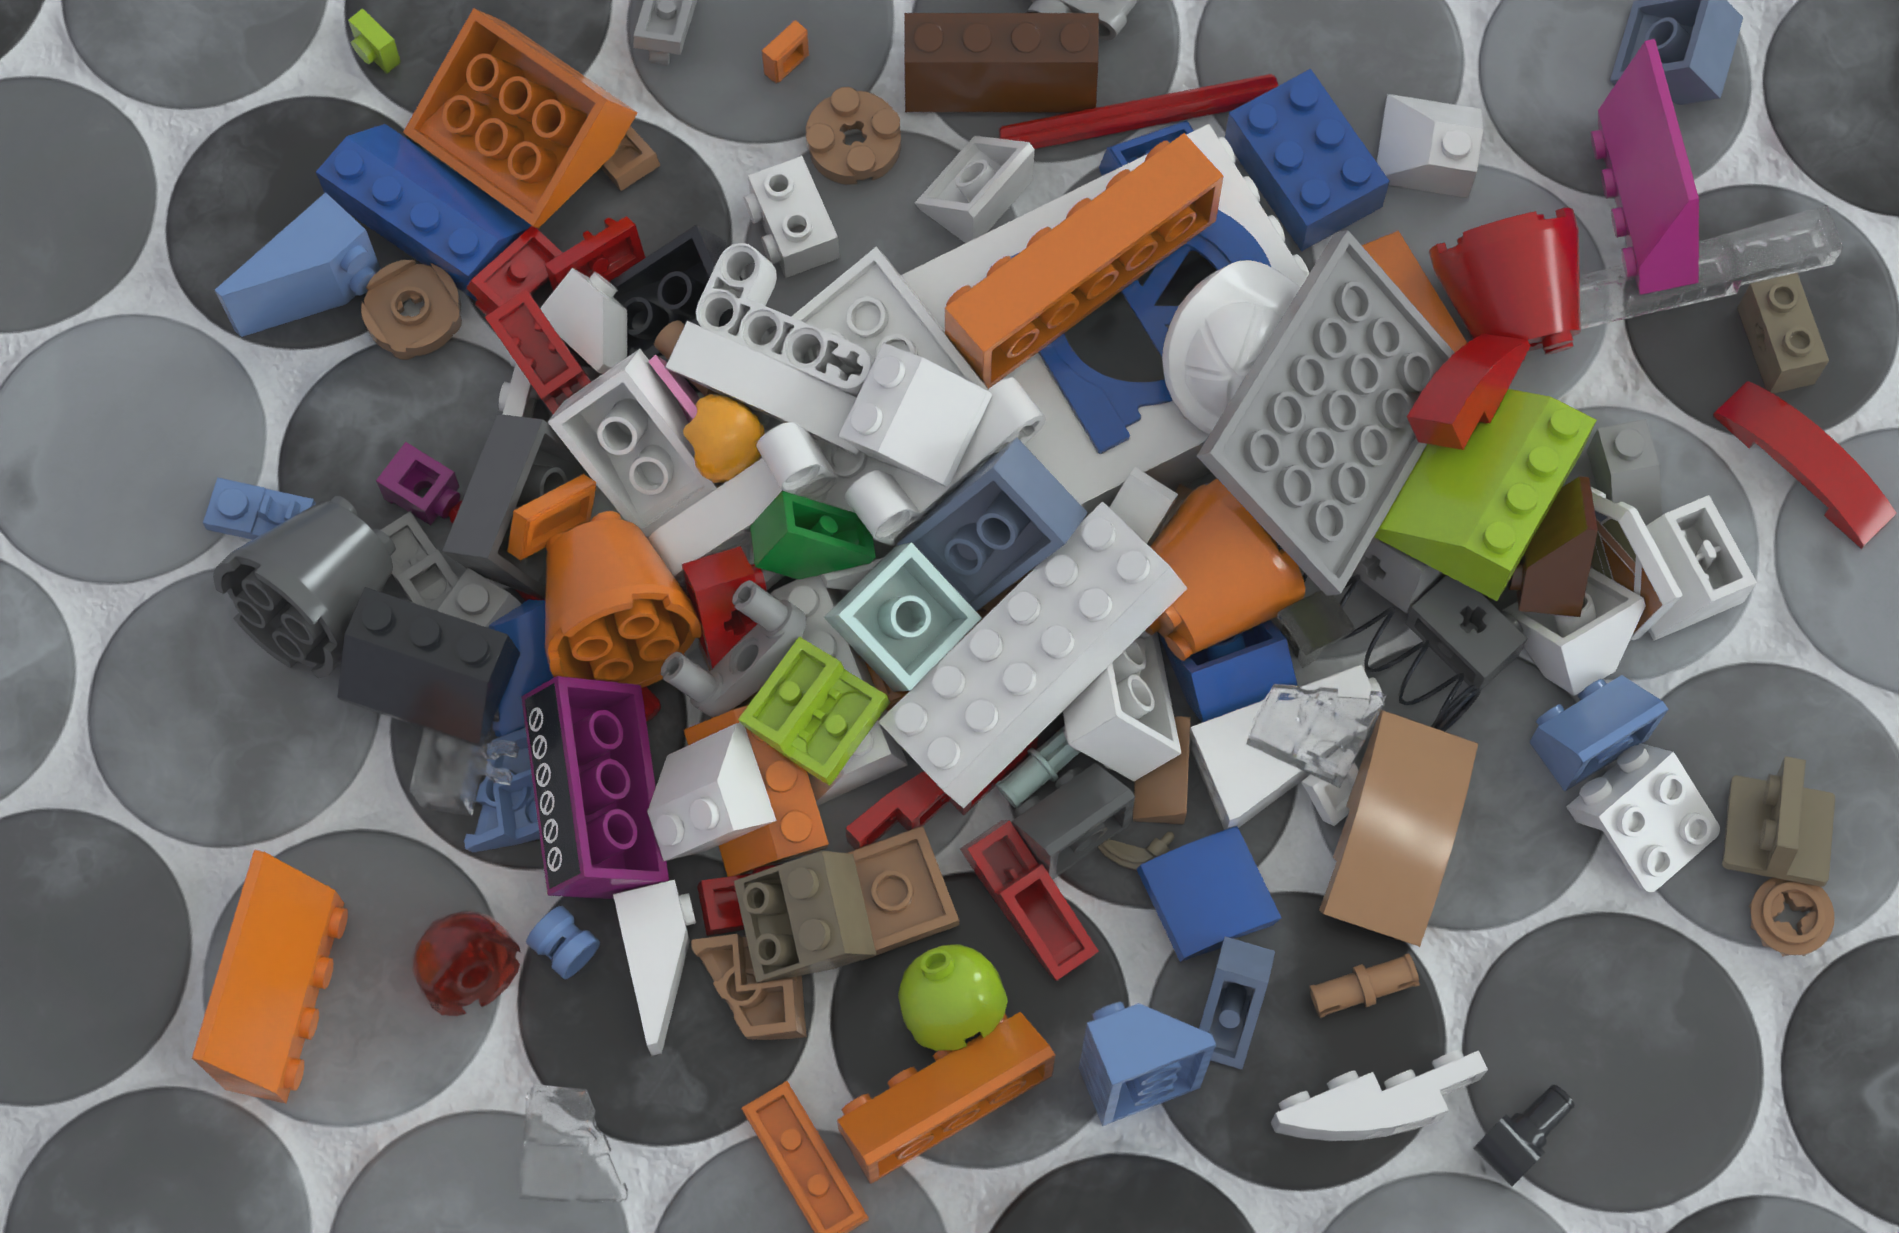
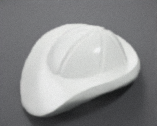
M1251 260L1237 261L1203 279L1178 306L1165 337L1162 366L1170 396L1185 418L1209 435L1300 290V287L1284 274L1263 263Z

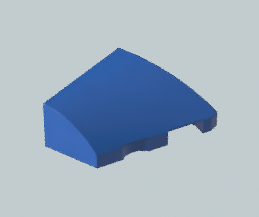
M528 599L489 625L490 629L508 634L521 653L498 707L499 721H493V730L497 737H502L525 728L521 697L554 678L545 652L544 600Z

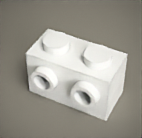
M803 156L748 175L750 194L744 196L748 214L753 224L761 221L767 234L761 237L767 258L772 264L779 262L785 278L840 258L837 233Z

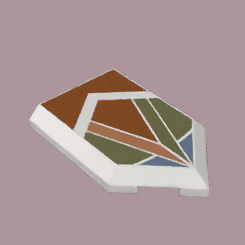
M1591 487L1598 528L1591 567L1644 598L1646 607L1631 637V640L1641 638L1683 597L1682 592L1638 510L1624 502L1614 503L1606 499V494Z

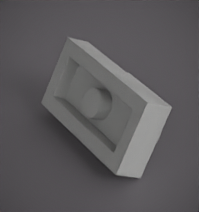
M644 0L633 35L634 48L650 50V63L669 65L670 53L681 55L697 0Z

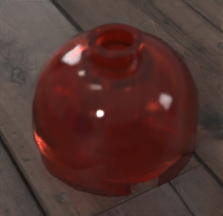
M465 910L441 917L426 929L415 946L412 968L419 990L431 1008L441 1015L460 1016L467 1014L462 1008L463 1006L470 1005L479 998V1004L481 1007H484L493 1002L509 987L519 971L520 963L515 956L517 951H521L518 943L509 931L490 915L478 911Z

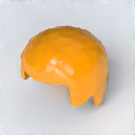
M709 394L696 402L697 414L684 427L683 434L694 448L695 466L700 474L714 483H726L760 460L761 454L756 444L764 435V427L759 422L758 417L748 407L730 397L720 394Z

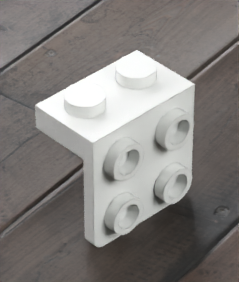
M1641 743L1623 751L1617 758V764L1601 777L1587 782L1581 788L1580 795L1566 806L1577 823L1604 831L1639 888L1648 892H1654L1715 840L1720 833L1718 822L1675 753Z

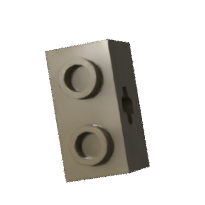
M1798 273L1750 283L1737 309L1766 390L1774 394L1815 384L1829 359Z

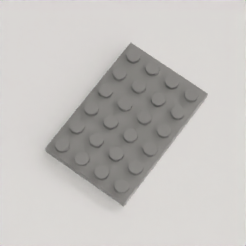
M1348 230L1336 233L1327 244L1197 454V457L1326 596L1341 594L1427 445L1417 441L1407 415L1437 370L1455 352Z

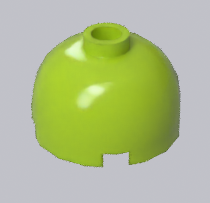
M960 944L942 945L930 949L914 959L903 974L898 993L906 1027L921 1046L936 1051L958 1050L967 1047L964 1039L972 1037L978 1032L981 1033L983 1038L993 1032L1004 1017L1008 1002L1001 978L992 963L980 952Z

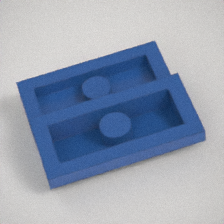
M1238 826L1188 843L1147 861L1137 868V872L1180 962L1220 949L1224 937L1235 939L1271 927L1282 918Z

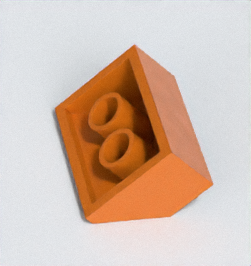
M747 706L733 709L684 729L687 744H693L733 724L740 723L738 719ZM747 728L746 731L776 821L718 846L727 877L751 872L758 867L774 865L826 849L829 845L807 771L768 745Z

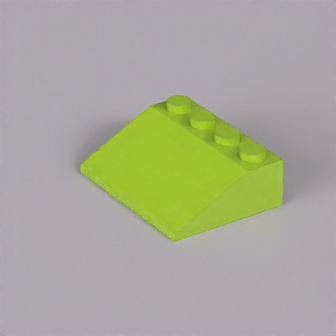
M1508 389L1490 424L1478 422L1464 450L1431 444L1426 445L1374 537L1498 601L1580 457L1597 420L1551 396Z

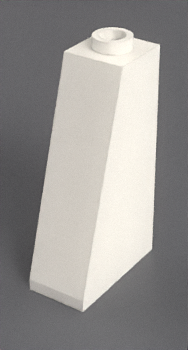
M1362 664L1190 728L1189 748L1224 830L1235 826L1240 828L1312 774L1337 752L1344 750L1375 726L1381 707L1385 704L1384 697L1377 680L1374 677L1368 679Z

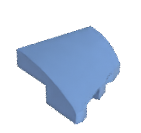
M522 728L491 742L486 761L488 766L487 775L479 786L475 800L483 805L475 835L466 833L464 840L465 849L468 851L478 852L540 839L526 728Z

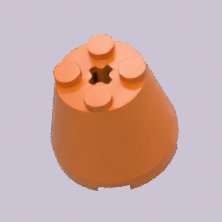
M1214 479L1208 485H1200L1193 490L1150 545L1174 570L1188 589L1145 631L1150 635H1154L1158 631L1165 638L1173 654L1180 660L1185 661L1199 651L1288 612L1305 596V583L1299 566L1283 549L1279 551L1276 541L1218 479Z
M614 511L601 512L594 516L591 522L574 527L566 533L555 534L547 540L545 652L554 678L562 676L641 685V688L663 679L661 667L671 654L681 652L685 656L684 653L690 648L695 638H701V624L694 604L643 531L637 525L622 520L619 513Z

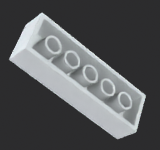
M1102 501L1080 523L1065 545L1038 564L878 722L946 794L961 807L965 808L1188 588L1174 570Z

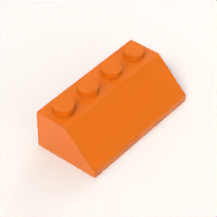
M1021 1012L1010 1018L1004 1014V1017L993 1032L984 1038L980 1035L966 1043L967 1047L958 1050L937 1051L933 1055L936 1062L917 1072L914 1066L903 1070L887 1082L890 1089L872 1099L867 1093L852 1100L842 1108L841 1111L844 1116L837 1119L838 1130L870 1184L1052 1077L1055 1053Z

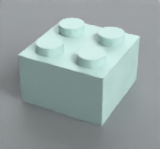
M912 542L895 546L824 617L894 692L910 691L982 619Z

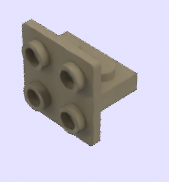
M1785 756L1777 775L1769 774L1766 781L1738 775L1732 777L1729 786L1722 866L1725 869L1821 887L1827 884L1830 872L1835 795L1831 792L1804 788L1806 760Z

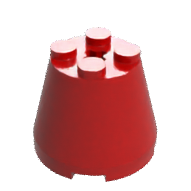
M1572 208L1556 210L1557 218L1545 219L1543 214L1537 215L1536 211L1508 217L1462 232L1463 236L1457 239L1458 245L1447 249L1445 242L1430 248L1429 255L1433 270L1472 339L1483 333L1524 339L1529 341L1531 346L1529 351L1543 348L1545 355L1562 352L1574 347L1573 337L1581 332L1579 228Z

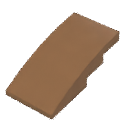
M1382 709L1380 710L1346 804L1350 811L1333 855V859L1337 862L1321 903L1320 912L1420 947L1456 837L1478 743Z

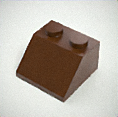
M1579 476L1561 488L1508 581L1509 590L1516 591L1519 611L1580 617L1598 532L1589 477Z

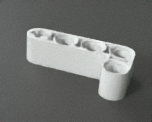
M736 243L726 248L720 255L698 302L696 316L700 326L857 397L876 358L853 342L766 307L777 280L776 269L772 262L749 244ZM750 263H755L754 272L746 280L740 281V274L743 268ZM733 308V316L729 323L719 327L720 316L726 310ZM776 326L777 332L774 339L768 344L762 345L761 340L765 331L770 327ZM820 344L821 350L818 357L811 363L805 364L804 358L808 349ZM841 362L856 370H862L859 376L856 374L848 376L840 369Z
M1015 378L1003 379L988 389L993 395L948 488L902 469L896 470L892 475L881 470L869 472L849 487L844 499L875 540L894 547L897 546L896 544L985 462L1015 438H1018L1025 444L1041 430L1046 418Z
M794 422L784 423L769 430L756 444L758 451L763 457L762 459L660 526L648 537V540L680 586L686 584L682 569L683 563L739 546L743 549L752 543L750 525L781 491L816 500L836 484L838 478L812 434Z

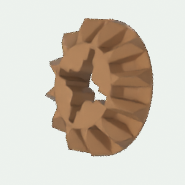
M1772 877L1758 888L1749 905L1752 919L1750 928L1757 932L1763 946L1771 947L1780 952L1782 957L1788 955L1806 956L1817 950L1828 940L1834 927L1833 905L1821 886ZM1784 901L1786 904H1789L1792 911H1810L1797 922V932L1789 922L1773 921L1784 911Z

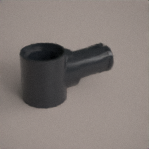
M1553 1084L1523 1114L1515 1113L1511 1118L1506 1114L1473 1149L1502 1178L1513 1186L1546 1153L1542 1149L1546 1145V1137L1574 1108V1102L1563 1089Z

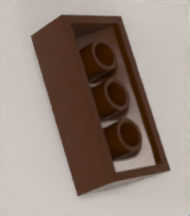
M904 13L905 112H1077L1096 108L1099 63V13Z

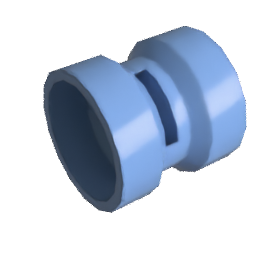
M558 906L546 914L532 929L526 940L527 945L538 955H546L552 961V969L563 979H568L581 970L593 957L600 945V941L589 930H580L575 925L574 916L564 906Z

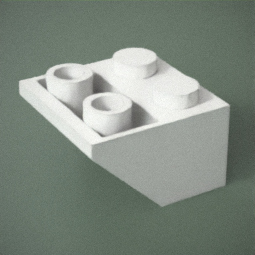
M1710 495L1667 512L1646 526L1683 596L1648 630L1653 641L1742 604L1756 585L1757 581Z

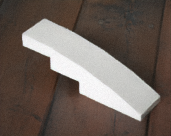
M686 321L665 366L666 369L720 395L735 399L756 412L760 411L780 422L797 423L810 434L853 455L858 453L859 449L838 436L857 397L769 356Z

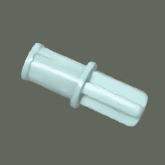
M1062 727L1037 750L1030 748L1028 750L1029 757L995 785L1006 800L1018 809L1026 799L1049 779L1055 782L1058 779L1056 773L1081 751H1076L1068 745Z

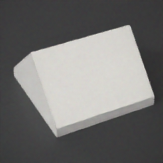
M974 136L917 199L915 204L922 212L967 243L986 234L1033 181L1035 149L1029 142Z

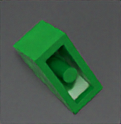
M781 491L750 525L755 567L798 580L870 564L876 558L873 537L856 513L786 491Z

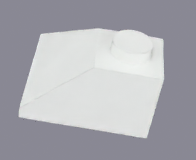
M1387 94L1376 162L1389 179V185L1469 198L1478 169L1483 134L1482 109Z
M1590 567L1580 617L1519 611L1518 601L1502 611L1513 615L1521 624L1524 631L1523 634L1528 638L1524 648L1543 676L1575 696L1593 682L1604 679L1616 671L1646 606L1643 597Z

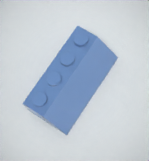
M1117 1002L1105 1006L1092 1014L1094 1021L1087 1023L1079 1070L1102 1126L1201 1087L1216 1047L1212 1034L1140 1003L1125 1008L1123 1002Z

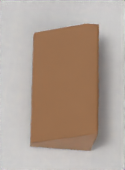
M1174 717L1182 754L1135 781L1133 821L1184 824L1187 813L1191 717Z

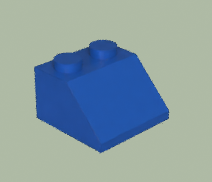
M1271 620L1199 651L1185 661L1180 660L1173 654L1165 638L1160 634L1161 642L1186 701L1202 723L1298 688L1287 639Z

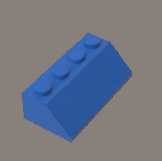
M386 124L346 136L316 171L323 192H326L347 213L421 264L430 267L431 264L441 267L453 279L456 288L475 301L478 299L466 289L469 282L532 226L478 186Z

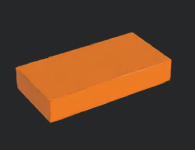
M582 474L513 511L507 552L519 560L525 559L545 548L547 540L553 535L566 533L574 527L590 522L596 482Z

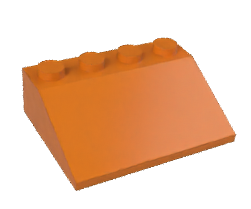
M473 8L403 133L530 225L540 228L614 155L638 112L508 23Z
M254 850L192 1059L227 1091L287 1104L290 1090L296 1091L303 1077L304 1060L300 1059L305 1039L311 1040L318 1025L319 1010L314 1008L320 988L326 989L331 980L334 961L333 958H329L334 938L341 939L344 934L348 919V909L343 908L344 902L336 890L270 854L259 850Z

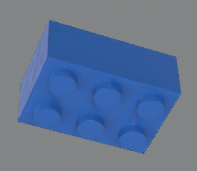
M1311 69L1229 112L1225 139L1301 252L1383 207L1390 182Z

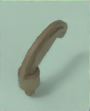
M1167 832L1160 840L1155 837L1146 849L1110 839L1103 842L1098 848L1105 857L1119 866L1137 871L1141 864L1171 851L1168 846L1174 840L1175 835L1172 832Z

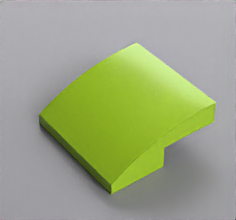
M799 636L738 720L768 745L830 786L890 704V701L885 693L845 670L841 661Z

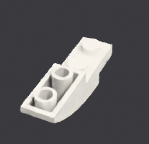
M1458 1049L1435 1059L1432 1062L1434 1069L1416 1077L1413 1070H1408L1391 1077L1384 1082L1386 1087L1384 1091L1381 1090L1373 1072L1358 1077L1356 1071H1350L1327 1083L1329 1090L1310 1098L1308 1091H1303L1281 1101L1278 1104L1281 1111L1275 1113L1271 1125L1276 1133L1326 1141L1364 1140L1415 1130L1442 1120L1449 1111L1443 1096L1481 1080L1488 1069L1479 1050L1464 1056L1461 1049Z

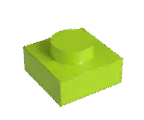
M363 8L348 20L354 36L351 45L363 61L367 64L374 61L386 73L401 63L394 39Z

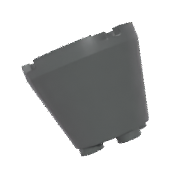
M334 496L329 502H318L231 552L215 568L213 580L216 590L222 594L227 592L234 602L239 613L233 619L261 648L289 668L300 662L313 668L311 671L317 678H323L330 675L342 661L344 635L364 588L367 587L382 592L393 571V563L390 556L396 551V547L387 534L378 529L372 530L357 517V512L349 501L341 496Z

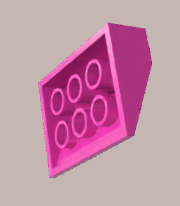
M1655 39L1646 40L1598 109L1599 130L1591 131L1595 159L1604 158L1607 168L1601 170L1606 199L1614 197L1617 208L1611 209L1614 233L1616 238L1624 236L1627 248L1621 249L1625 275L1627 278L1635 276L1640 295L1699 283V196Z

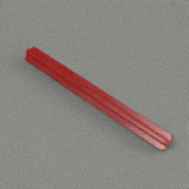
M1272 74L1004 125L999 128V139L1029 142L1034 149L1232 111L1279 85L1275 75Z

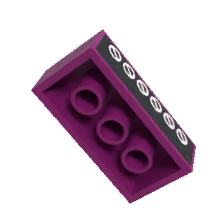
M556 676L523 695L521 698L547 895L614 899L613 894L669 881L667 862L663 861L647 812L656 786L641 685Z

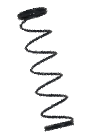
M1305 572L1303 574L1304 583L1306 578L1308 577V575ZM1356 574L1347 582L1345 588L1350 584L1351 586L1342 598L1330 625L1331 638L1335 640L1349 638L1386 616L1366 652L1364 659L1365 670L1368 672H1380L1422 648L1401 684L1399 703L1402 705H1414L1458 680L1440 709L1437 718L1431 725L1433 728L1446 731L1470 708L1480 695L1481 689H1477V685H1471L1451 702L1464 680V673H1459L1419 698L1411 701L1403 700L1405 687L1427 651L1429 640L1420 642L1385 665L1370 668L1368 661L1372 650L1395 613V607L1386 609L1369 622L1347 634L1340 636L1334 634L1337 618L1360 581V574ZM1324 595L1309 603L1299 601L1297 605L1300 607L1314 606L1334 595Z

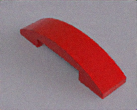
M1747 381L1714 412L1713 417L1750 449L1756 443L1829 509L1824 516L1861 549L1897 514L1889 500L1871 477L1831 436L1796 408L1766 389Z

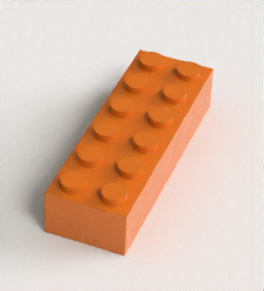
M1185 133L1171 143L1167 140L1162 141L1147 154L1145 162L1131 172L1129 169H1125L1116 174L1107 184L1106 190L1093 200L1085 198L1075 204L1068 212L1066 219L1053 229L1045 227L1038 231L1027 243V248L1015 257L1005 256L998 260L989 269L987 277L972 288L966 285L957 290L949 298L945 307V335L985 385L991 388L1213 224L1217 218L1224 175Z

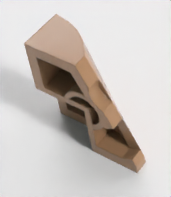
M739 934L691 940L692 950L702 960L714 980L713 985L721 998L728 1003L734 1013L736 1023L747 1039L778 1040L807 1037L802 975L758 983L756 982L746 937H742Z

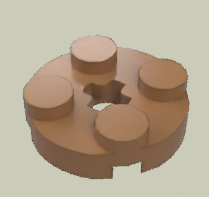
M851 87L836 89L831 97L824 99L815 107L807 121V149L815 168L826 178L845 185L857 184V180H865L872 177L873 181L884 176L895 165L900 155V117L879 96L869 92L856 91ZM853 129L862 131V136L866 139L863 143L854 141L851 146L845 144L844 133Z
M401 260L391 263L380 269L371 278L366 287L368 292L364 298V304L362 302L361 313L367 331L381 348L392 352L396 358L401 360H409L415 356L426 355L439 349L459 331L462 325L461 300L456 285L445 270L434 264H431L430 267L425 264H416L415 260ZM411 299L414 304L423 301L425 305L420 309V313L414 317L402 316L401 313L404 311L403 302Z

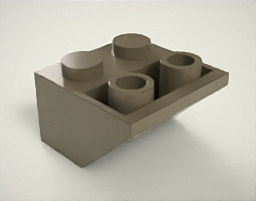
M819 851L734 881L756 982L762 983L832 970L876 955L853 854Z

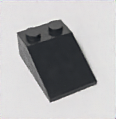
M696 224L609 281L618 290L613 297L627 309V357L638 349H641L646 357L664 356L655 347L654 343L660 331L671 322L681 321L685 325L686 321L700 326L696 316L697 305L720 255L728 248L726 240ZM733 308L726 310L720 316L719 327L729 323L733 316Z

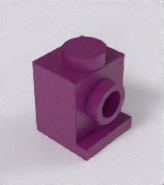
M407 442L402 445L376 480L381 494L386 501L391 504L394 502L406 511H411L414 516L430 526L438 515L443 519L449 517V511L460 500V493L457 492L460 485L455 472ZM430 488L423 498L417 495L421 489Z

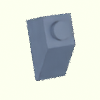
M1224 937L1199 1029L1212 1034L1215 1040L1216 1047L1211 1061L1243 1069L1269 982L1275 955L1274 950Z

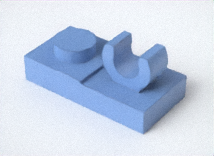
M217 477L203 524L210 531L253 540L316 503L311 498Z

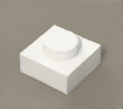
M1341 751L1337 752L1302 781L1322 820L1333 826L1344 819L1350 811L1346 804L1359 771L1352 757Z

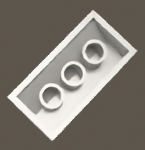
M820 575L800 580L797 579L771 593L779 601L788 600L805 613L806 627L801 638L838 659L845 670L875 687L864 659L824 618L843 599L839 589L826 588ZM887 710L882 713L830 786L807 772L817 806L908 765L900 744L878 722L888 713Z

